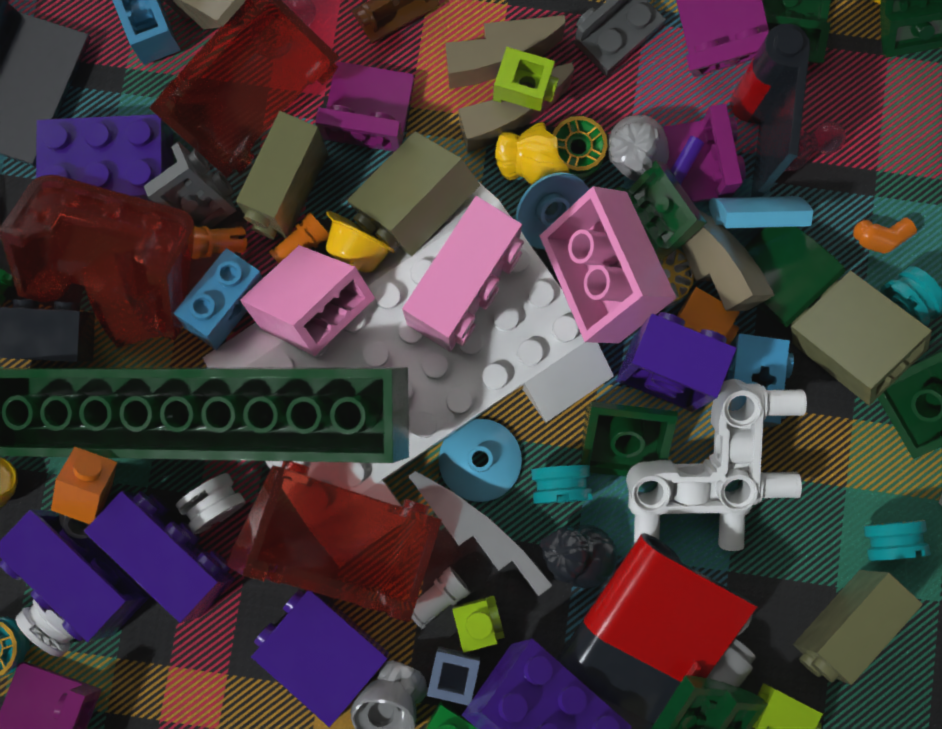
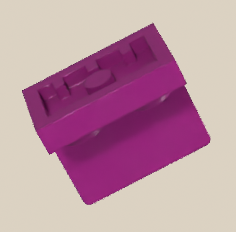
M677 0L689 53L686 55L689 71L694 77L752 61L769 33L762 0Z
M337 62L334 68L327 107H318L315 121L322 139L395 152L402 145L414 76L410 73Z
M28 662L19 663L0 710V729H87L102 689Z

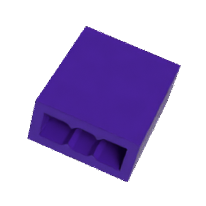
M315 587L309 589L306 593L299 589L283 607V610L288 614L276 627L271 622L255 639L254 643L259 648L251 658L330 728L391 654Z

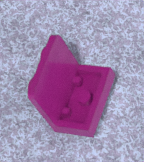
M727 104L710 106L702 121L663 127L669 148V159L666 165L670 170L690 136L697 137L705 143L681 184L693 203L710 201L711 198H729L734 195L745 179L746 170L743 157L737 156L734 141L737 140L738 136L737 124L734 117H729Z

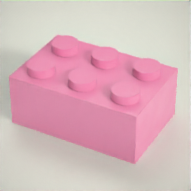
M593 186L539 235L584 342L619 344L641 327L651 314L656 315L677 299L627 192Z
M475 196L403 306L402 310L407 325L449 352L452 351L456 343L463 346L476 326L473 323L476 318L475 313L479 307L486 310L499 291L497 285L502 271L510 274L522 255L520 251L524 244V241L520 239L522 223Z

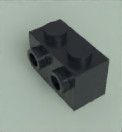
M13 299V308L0 307V358L65 362L93 361L95 312L80 311V303L54 301V310L39 309L40 301Z

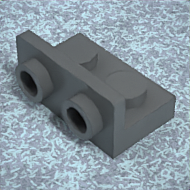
M605 0L606 2L597 10L593 7L588 9L577 21L574 44L605 76L609 75L664 26L666 19L647 0Z
M180 142L171 147L177 162L144 185L148 198L184 227L207 226L211 229L237 211L230 196L234 191L226 177L220 172L214 174L210 171L208 163L198 151L190 152Z

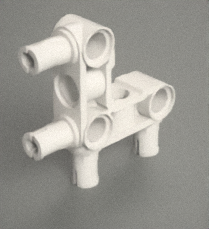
M737 379L724 381L718 397L713 400L711 409V424L715 429L714 453L709 455V459H705L703 464H673L671 460L641 462L634 465L627 473L628 507L635 514L634 544L642 533L659 539L660 515L720 513L719 547L728 551L744 549L745 515L750 512L752 505L760 503L763 498H800L802 482L798 472H761L763 420L766 419V416H804L807 408L805 392L802 389L766 390L760 384H746ZM737 396H746V402L742 408L735 411L728 410L732 399ZM742 480L741 486L735 491H725L726 486L731 481ZM646 481L658 482L656 488L651 492L643 493L638 491L641 484Z

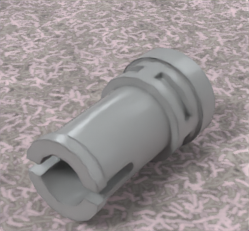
M449 566L439 578L434 580V585L406 607V611L414 622L424 629L430 621L449 605H456L459 600L466 598L471 591L460 576Z

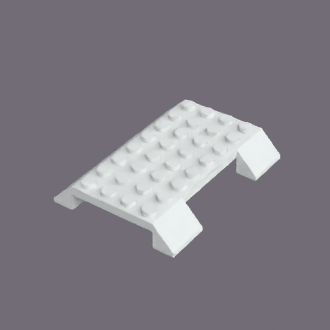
M479 183L478 189L412 257L397 247L394 250L395 253L389 252L372 273L358 271L375 299L316 356L261 330L257 323H254L222 344L217 350H213L203 357L208 368L408 367L409 458L395 463L265 461L309 529L338 564L409 517L388 484L383 480L523 386L522 390L545 423H547L614 377L599 344L584 342L563 290L522 232L520 239L524 241V244L520 250L522 252L520 259L510 274L502 271L497 285L499 288L497 295L486 310L479 307L473 322L476 326L463 346L456 343L452 351L449 352L407 325L402 310L403 306L475 196L509 215L499 199L481 183Z

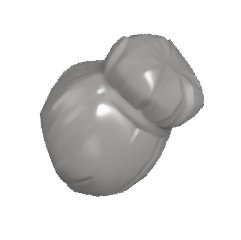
M632 115L625 117L615 125L608 135L607 149L610 162L622 174L633 181H637L646 170L650 169L655 160L667 164L669 148L665 131L655 119L649 116Z
M393 660L384 662L379 669L378 679L362 690L351 707L350 713L354 728L414 729L417 717L416 704L420 703L428 692L425 677L421 675L420 671L401 662Z

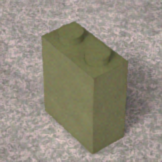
M279 111L236 199L237 204L245 214L244 219L253 224L252 230L269 239H274L276 235L287 238L291 234L328 156L326 146L317 126L282 111Z
M414 131L347 201L357 212L353 219L369 235L376 231L375 235L381 242L394 250L399 247L412 257L478 189L480 184L461 157Z
M851 270L842 279H837L811 308L808 307L791 323L792 344L869 406L929 349L932 333L931 329Z
M859 570L793 645L803 654L799 658L800 662L818 677L822 675L832 683L838 679L852 685L923 604L889 572Z

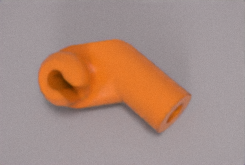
M904 217L890 228L873 224L869 220H862L853 229V236L862 247L882 254L891 252L917 233L915 224L907 217Z

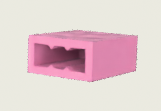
M299 245L248 291L240 301L261 330L316 356L375 297L355 266Z

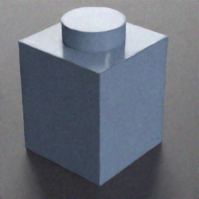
M438 646L427 696L469 705L472 701L480 656Z

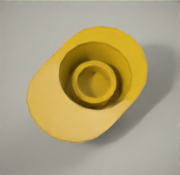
M326 211L327 216L332 220L326 243V251L333 258L355 266L358 271L372 273L389 252L395 253L394 249L381 242L374 235H369L359 225L337 213Z

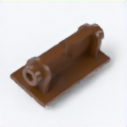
M369 0L352 10V13L373 44L438 7L440 3L438 0Z

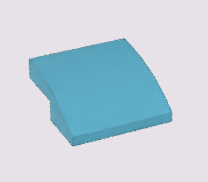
M799 196L711 198L708 204L715 224L724 225L725 228L811 226L813 209L806 200Z

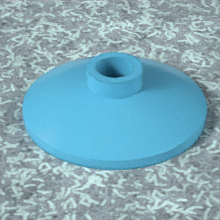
M564 172L549 174L534 182L523 194L517 207L516 220L522 223L521 232L531 246L545 249L539 235L589 190L588 186L579 177Z
M473 419L444 439L439 452V469L446 485L455 494L469 501L486 502L501 497L515 484L521 470L522 457L517 440L506 427L488 419ZM478 451H482L488 456V463L484 467H477L472 462V456Z

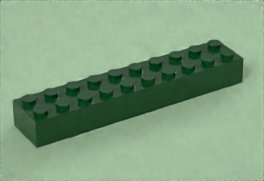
M408 367L0 368V456L69 457L74 447H78L105 458L395 463L409 458Z

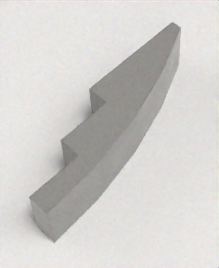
M414 471L409 475L411 481L459 546L474 536L498 571L513 561L538 596L552 586L527 554L491 519L454 492L422 474Z

